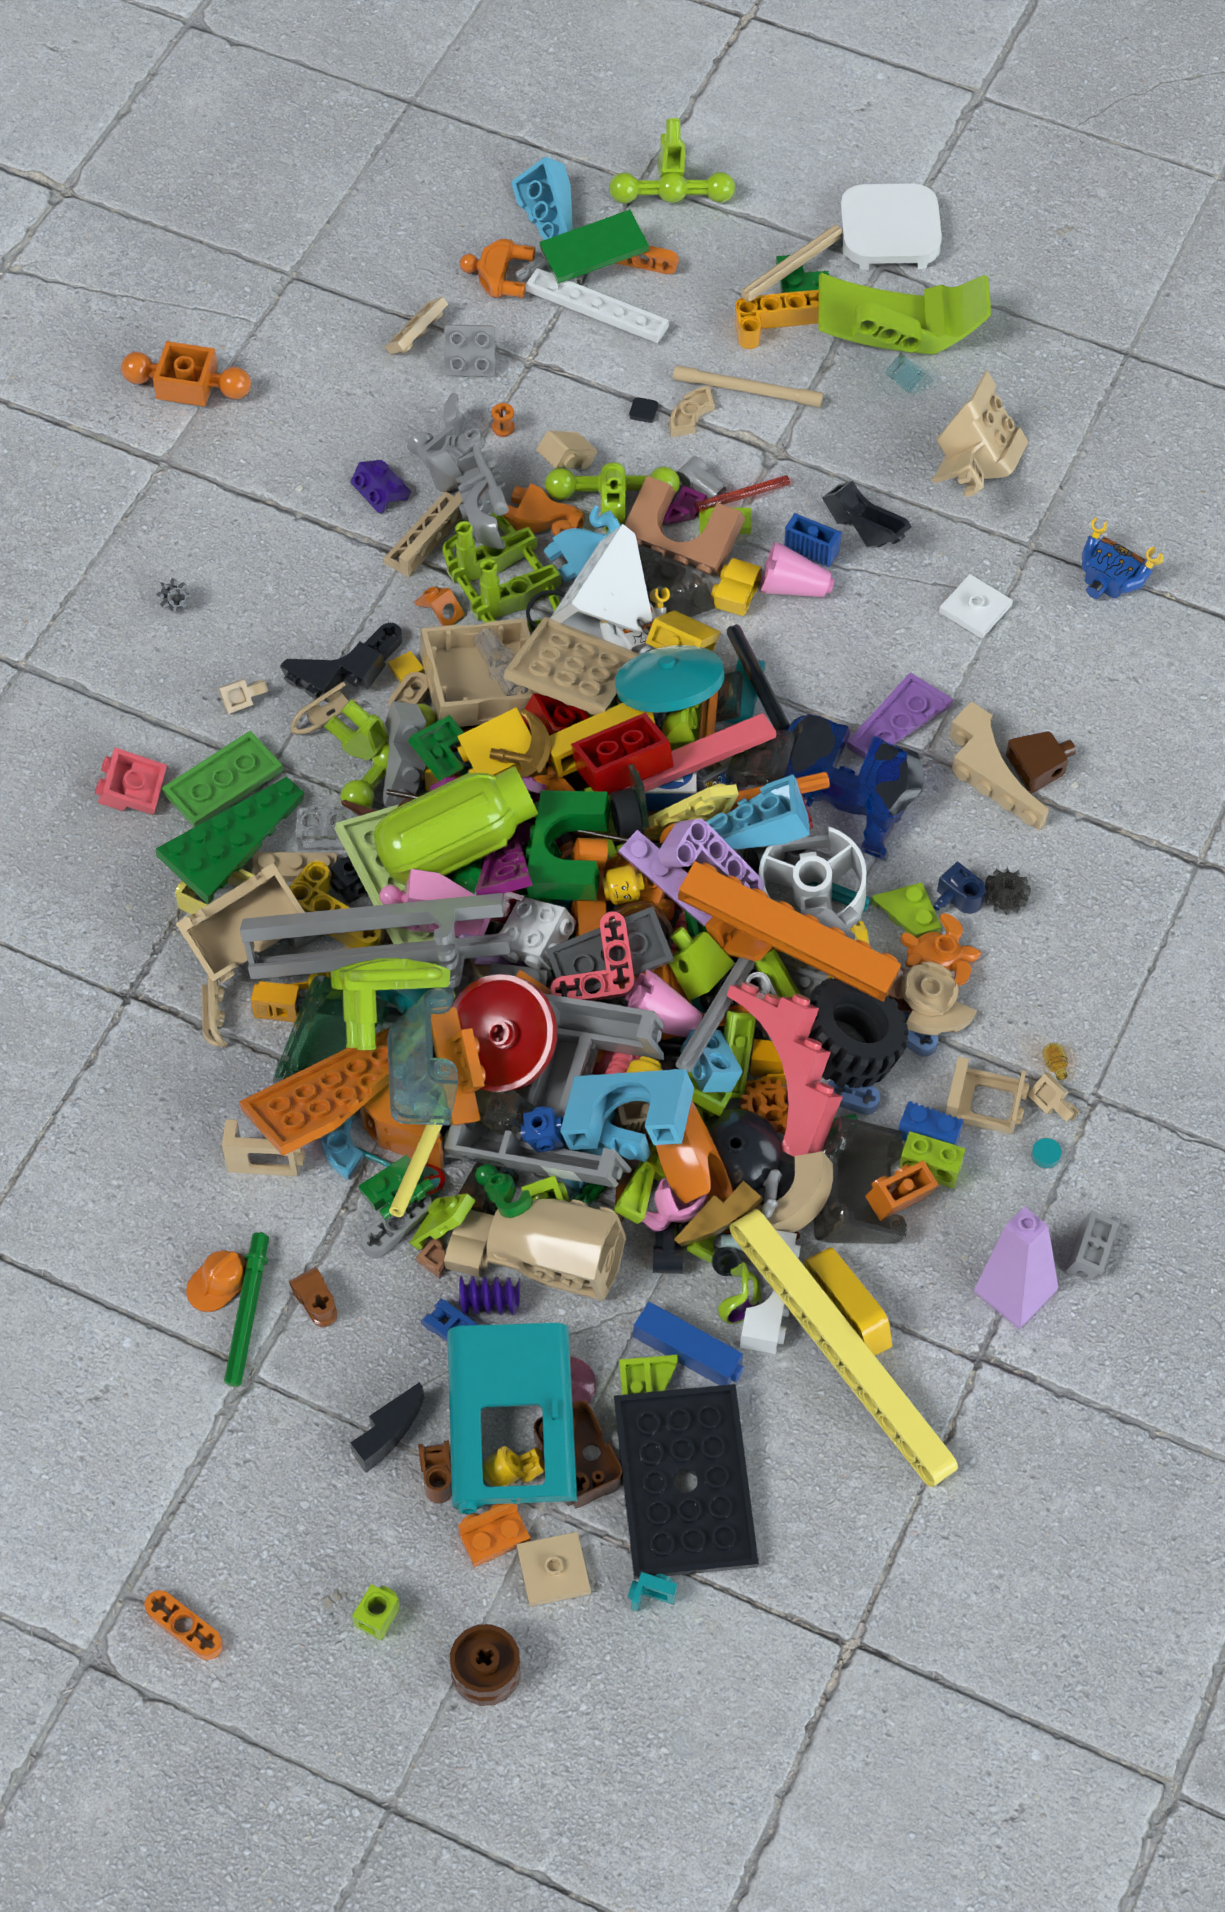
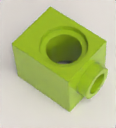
M371 1584L352 1615L354 1627L382 1641L400 1610L399 1598L396 1597L397 1594L386 1586L381 1585L378 1588ZM375 1605L386 1607L385 1611L378 1615L370 1612V1609Z

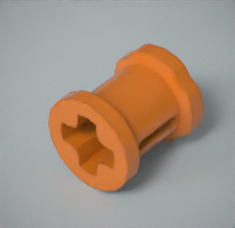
M507 403L496 404L491 410L492 418L494 419L492 431L497 436L507 437L515 430V425L512 421L514 409Z

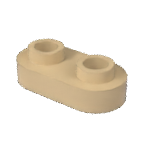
M412 672L406 675L389 698V710L392 701L421 704L430 692L426 675L420 672Z

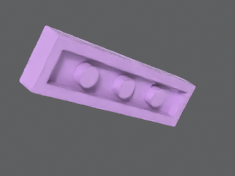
M636 830L618 853L704 927L712 916L678 900L679 888L688 873L681 867H664L659 860L660 849L641 832Z

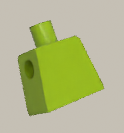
M682 926L669 936L678 948L672 954L675 961L669 963L689 1000L709 992L735 964L707 932L691 937Z

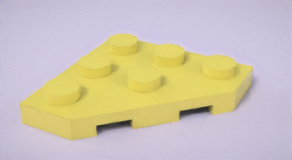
M716 784L643 819L644 836L651 842L660 841L662 831L671 824L692 819L708 821L719 813H729L739 795L736 784Z

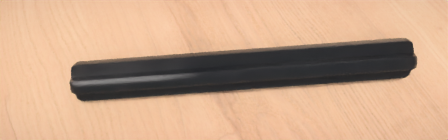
M738 624L729 626L727 628V636L774 729L778 734L787 732L790 723L741 626Z

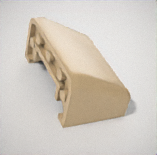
M272 863L262 869L256 876H252L228 893L196 911V914L180 920L176 925L212 982L219 979L220 983H223L236 975L233 969L248 961L244 942L242 943L240 934L243 919L305 912L276 865ZM281 939L254 941V951L260 953Z

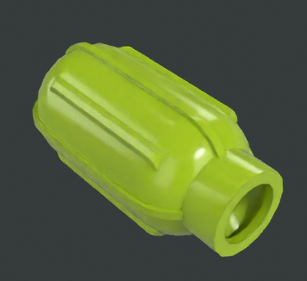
M515 766L495 776L488 773H467L391 810L376 825L373 834L374 843L386 871L397 883L406 886L411 869L440 873L445 876L505 847L516 831L517 825L537 816L538 812Z

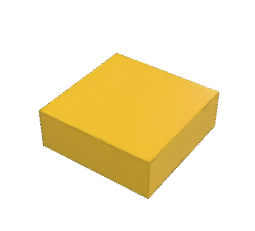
M411 650L388 662V668L400 683L406 675L412 672L425 674L424 667Z

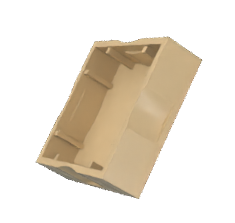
M526 618L491 621L478 625H449L421 628L419 651L437 721L450 715L459 727L481 725L517 707L519 713L521 709H525L532 694L538 692L516 685L509 680L503 679L505 669L531 636Z

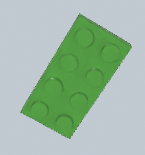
M250 730L163 786L162 791L194 828L216 816L283 772V765Z

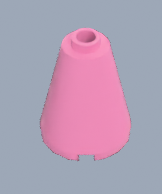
M775 542L772 544L766 560V569L764 574H762L759 592L764 594L824 597L826 593H831L835 579L831 578L830 571L785 545Z
M647 969V975L640 973L634 980L632 992L625 996V1000L629 1001L627 1007L655 1011L663 1022L662 1033L687 1038L691 1030L697 1029L702 1020V1013L654 972Z

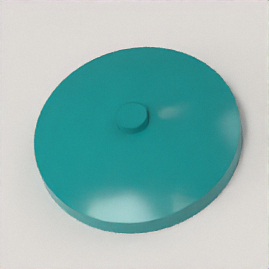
M674 645L644 652L626 662L616 674L615 686L618 698L630 708L645 712H670L692 707L713 696L721 688L725 679L722 660L714 652L698 646Z

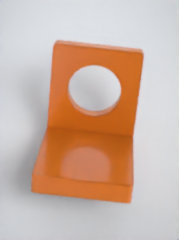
M430 587L414 601L416 606L432 608L442 626L453 625L465 615L450 588ZM450 603L454 607V615L450 619H446L443 615V608L446 604Z

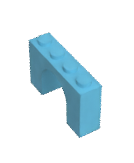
M686 1069L574 1076L560 1131L570 1150L598 1148L603 1124L607 1116L614 1109L625 1103L645 1101L650 1103L645 1128L653 1145L681 1144L694 1092L693 1084Z

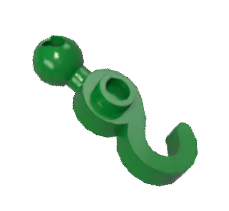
M485 1163L477 1168L475 1178L479 1184L485 1186L484 1189L489 1200L495 1202L501 1216L514 1218L530 1209L533 1200L528 1190H524L517 1201L510 1203L516 1192V1186L510 1175L498 1173L497 1168L489 1163Z

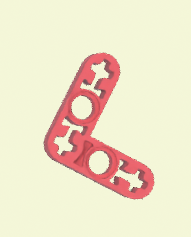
M608 912L600 920L606 970L559 977L551 985V995L562 996L561 993H556V990L560 989V984H566L567 988H575L576 984L574 981H580L579 987L582 996H577V991L574 990L567 993L568 998L594 1001L621 997L632 992L635 981L625 919L620 913ZM610 919H615L617 924L621 923V926L617 927L618 939L624 937V941L613 940L606 943V939L612 940L610 928H605L606 925H609ZM619 946L625 950L626 955L624 959L613 961L609 957V951L613 947ZM628 965V969H622L624 979L630 980V982L625 984L624 989H620L619 985L613 984V982L618 980L617 969L611 971L610 967L621 968ZM589 979H596L601 983V989L595 994H590L586 992L584 985Z

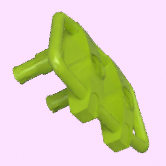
M492 512L490 516L497 519L498 526L506 534L500 537L505 543L504 549L492 548L486 545L476 548L472 534L473 527L466 521L456 525V534L447 540L442 548L448 575L454 584L458 583L471 602V610L477 620H482L484 623L496 621L494 618L516 611L526 610L529 601L536 594L546 590H556L562 584V576L555 565L550 564L544 567L533 550L538 547L537 538L531 529L526 527L516 531L503 515H495V512ZM455 547H456V557H457V558H455L454 551H453V549H454ZM525 557L534 571L513 577L500 585V579L497 574ZM480 578L481 595L477 594L470 581ZM548 595L547 597L555 611L561 600L557 595ZM543 619L534 620L533 622L538 626ZM527 622L529 632L534 631V629Z
M376 958L351 963L330 971L332 988L343 990L344 1022H346L347 1035L346 1048L376 1050V990L448 987L450 985V969L431 963L412 961V959Z

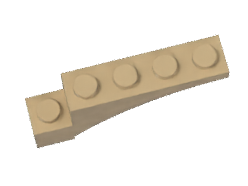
M971 701L951 724L949 737L959 746H964L954 756L952 773L961 781H966L975 787L982 795L988 796L999 803L1004 810L1011 811L1020 817L1025 824L1032 825L1040 830L1046 824L1049 808L1034 798L1010 772L994 740L991 729L993 715Z

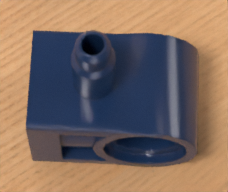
M957 861L939 877L937 892L941 896L933 904V908L936 911H940L951 902L963 913H976L982 907L986 888L985 884L979 877Z

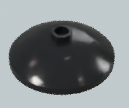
M732 1109L723 1111L720 1116L714 1115L704 1123L724 1164L733 1191L743 1181L753 1190H757L764 1186L763 1184L768 1178L770 1171L778 1169L781 1159L780 1140L774 1127L761 1115L748 1110ZM734 1141L741 1143L739 1148H732L730 1145Z

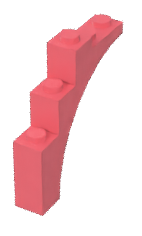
M743 982L742 985H730L726 996L744 1006L761 1023L772 1039L782 1061L787 1081L789 1107L787 1128L781 1150L793 1157L821 1152L843 1096L833 1092L834 1088L820 1082L831 1052L821 1048L822 1043L808 1038L819 1008L809 1004L810 999L799 994H794L793 997L780 998L770 993L764 995L758 992L759 987L751 983Z

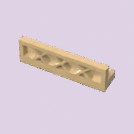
M445 491L383 558L384 564L410 577L463 519L459 505L463 504L460 492L453 496ZM446 502H448V504L441 510V507ZM428 521H431L429 525L425 527L426 523ZM397 555H400L399 562L394 560Z

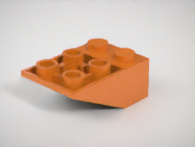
M388 1084L360 1108L362 1126L381 1148L403 1156L407 1154L412 1159L427 1124L424 1122L425 1118L417 1107L411 1108L406 1102L407 1099L404 1093L398 1087L393 1088ZM439 1132L426 1163L442 1169L444 1168L443 1137Z

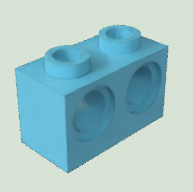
M695 1030L690 1031L689 1035L687 1036L685 1042L683 1043L680 1049L681 1053L685 1049ZM716 1030L691 1072L701 1092H732L743 1071L721 1030Z

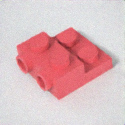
M114 748L110 757L105 756L101 771L105 772L104 779L99 778L95 789V794L99 795L98 803L124 811L127 806L153 815L156 810L167 765Z

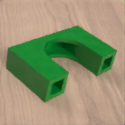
M541 790L540 799L534 804L538 815L535 816L536 822L531 824L530 828L532 846L527 847L526 862L532 881V886L527 887L529 898L597 901L600 882L597 861L564 860L553 856L549 849L558 837L571 831H608L611 812L608 793Z

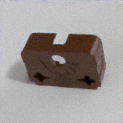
M581 1400L573 1402L572 1405L576 1484L579 1488L582 1487V1491H577V1501L565 1502L567 1506L573 1504L575 1509L617 1491L622 1484L621 1465L610 1444L607 1443L606 1445L602 1437V1428L590 1405ZM542 1416L535 1421L533 1429L535 1444L541 1450L544 1458ZM589 1445L598 1447L601 1452L599 1458L593 1461L587 1460L583 1456L585 1447Z

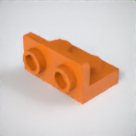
M494 1504L490 1507L489 1511L480 1515L478 1513L470 1514L458 1524L459 1537L473 1567H477L517 1549V1544L531 1541V1537L518 1513L517 1504Z

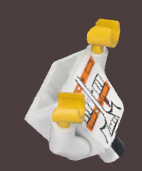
M657 588L650 592V599L655 603V607L650 604L652 620L649 623H645L641 619L636 620L637 625L643 630L641 633H636L602 620L599 623L603 640L639 654L657 649L645 642L654 618L666 614V607H663V602L667 601L670 597L668 588H662L661 598L658 596Z

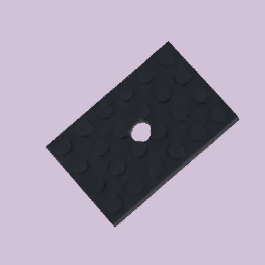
M736 1384L614 1395L633 1579H639L641 1572L655 1576V1574L675 1576L758 1567L759 1561ZM683 1470L690 1471L697 1478L696 1488L687 1493L678 1491L673 1484V1478L676 1473Z

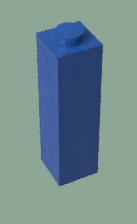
M651 1302L647 1303L633 1325V1337L664 1355H677L678 1363L718 1385H729L732 1381L737 1382L745 1367L742 1365L743 1353Z

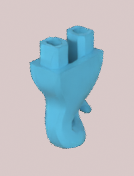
M594 506L589 516V521L593 527L603 528L607 526L609 529L607 534L571 528L554 536V541L544 549L551 562H554L563 555L568 561L567 564L558 569L564 582L577 578L599 542L621 526L611 510L598 517L599 508Z

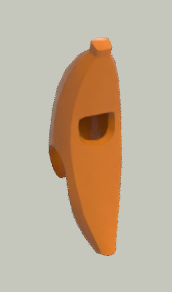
M692 1100L682 1143L656 1145L661 1166L672 1191L682 1202L687 1204L706 1194V1204L714 1195L724 1203L734 1191L719 1153ZM730 1229L723 1231V1233L731 1234Z

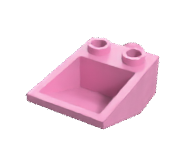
M416 869L410 870L404 892H401L395 885H386L379 894L383 905L476 896L440 873ZM490 918L455 921V936L460 937L461 934L485 935ZM435 923L399 928H405L414 932L434 933V930L440 927Z

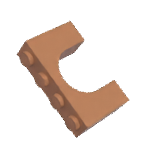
M647 476L625 523V526L635 533L638 548L642 546L650 548V552L659 557L671 556L674 558V562L682 566H688L689 563L696 566L699 572L709 576L711 573L720 575L745 521L741 511L717 502L706 528L698 537L687 542L672 541L664 536L663 519L675 491L670 484Z

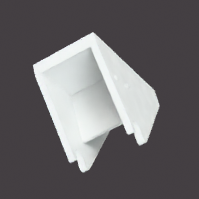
M622 524L599 542L550 619L603 639L599 622L602 620L636 633L643 631L637 625L636 620L641 619L645 623H649L652 620V614L634 532Z

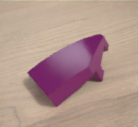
M683 485L674 503H670L663 519V524L667 525L694 520L699 514V507H703L707 500L706 495Z

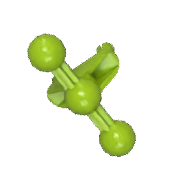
M679 118L667 119L666 133L660 136L661 150L657 158L659 180H637L632 174L622 172L615 175L609 184L612 198L623 204L633 201L638 195H659L668 203L679 202L685 195H707L712 201L723 203L733 197L736 188L733 178L724 172L714 173L707 180H685L683 177L686 156L685 143L681 140Z
M611 462L601 468V473L598 476H574L569 469L555 468L546 476L544 485L547 493L557 500L568 499L575 491H599L601 494V515L611 510L620 525H625L626 491H640L646 477L649 476L670 484L676 494L680 486V479L672 468L666 466L656 468L650 475H626L622 464ZM606 526V527H603V529L606 531V534H607L608 531H609V529H608V527Z
M351 699L341 712L359 728L351 730L336 715L331 717L324 728L341 742L342 749L347 754L365 759L366 761L372 758L373 765L363 778L347 782L340 794L341 802L342 800H348L371 808L375 799L374 789L386 775L389 755V741L387 740L389 736L381 718L376 714L369 715ZM418 704L427 722L425 727L437 722L436 714L432 707L426 704ZM344 807L347 811H349V812H351V813H354L353 811H351V810H349L348 808Z

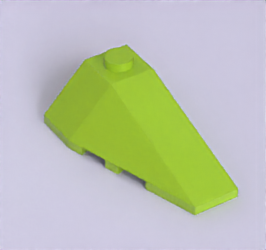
M701 703L682 710L667 712L662 724V733L669 740L671 751L698 740Z

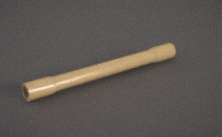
M675 365L673 380L710 385L795 401L799 404L820 408L824 395L823 392L784 387L704 372Z

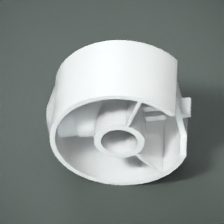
M828 827V835L806 836L786 844L768 846L760 862L759 876L764 884L763 891L767 895L765 885L767 880L793 889L795 903L801 910L818 907L824 910L827 908L832 910V882L852 868L859 879L860 889L854 900L836 915H841L849 906L860 917L863 913L866 901V864L858 846L844 833ZM828 846L829 853L835 855L826 861L817 856L816 851L799 854L800 861L795 866L782 861L785 859V852ZM811 882L820 883V885L815 887L807 886L805 884Z

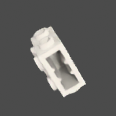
M526 897L523 902L517 900L507 922L499 933H510L512 941L510 954L502 955V957L512 963L524 962L534 969L543 967L552 970L553 967L546 949L567 941L573 933L577 921L565 907Z

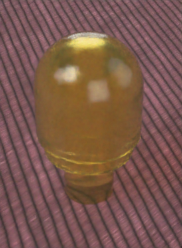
M1054 1042L1047 1044L1042 1052L1047 1069L1055 1073L1057 1080L1066 1079L1068 1076L1066 1072L1068 1058L1063 1046Z

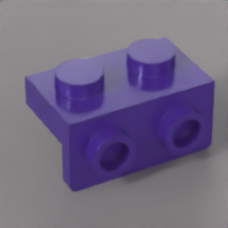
M383 460L359 462L350 481L378 513H384L389 502L408 500L412 492Z

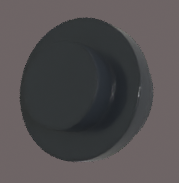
M732 1247L719 1248L712 1256V1267L719 1275L731 1276V1269L741 1264V1256Z

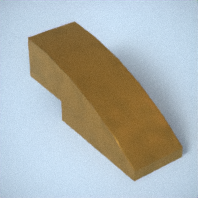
M743 1181L724 1203L714 1195L674 1240L679 1245L686 1246L716 1236L729 1229L730 1224L755 1209L763 1201V1198Z

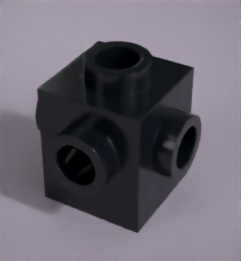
M349 856L337 860L330 868L332 879L330 884L337 894H341L349 904L367 892Z

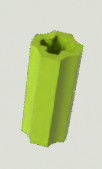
M775 949L767 952L761 960L754 961L756 970L768 976L778 997H793L794 994L801 995Z

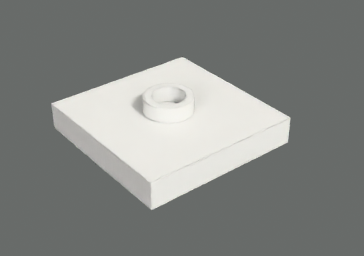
M969 574L940 606L939 613L982 639L1009 610L1013 600Z

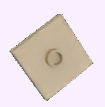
M578 1532L517 1544L529 1607L591 1594Z

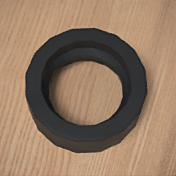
M629 788L611 792L610 806L616 834L630 838L638 830L644 835L641 812L634 790Z

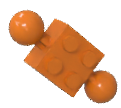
M166 341L158 364L152 363L151 359L142 352L127 354L121 363L123 377L132 384H143L152 377L156 399L205 407L212 387L220 388L221 392L230 399L245 397L251 388L249 374L240 367H229L222 374L217 373L218 365L215 348Z

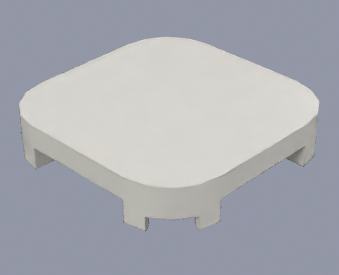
M913 183L862 184L847 189L842 195L840 216L843 229V255L845 259L849 258L852 262L859 264V269L869 270V264L917 263V270L927 268L928 263L939 258L942 240L939 205L936 194L930 188Z

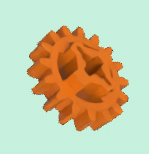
M766 1078V1082L763 1085L757 1080L755 1081L754 1088L747 1086L745 1095L741 1096L740 1109L756 1111L757 1114L764 1117L774 1127L776 1132H781L785 1135L789 1107L787 1085L785 1087L781 1086L780 1079L776 1081V1084H771V1080Z

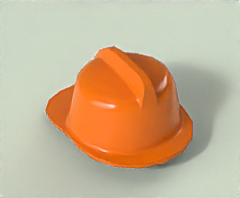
M225 1250L215 1251L210 1254L204 1261V1264L188 1281L186 1294L190 1304L203 1312L216 1311L225 1306L242 1289L247 1263L244 1260L245 1257L235 1251Z

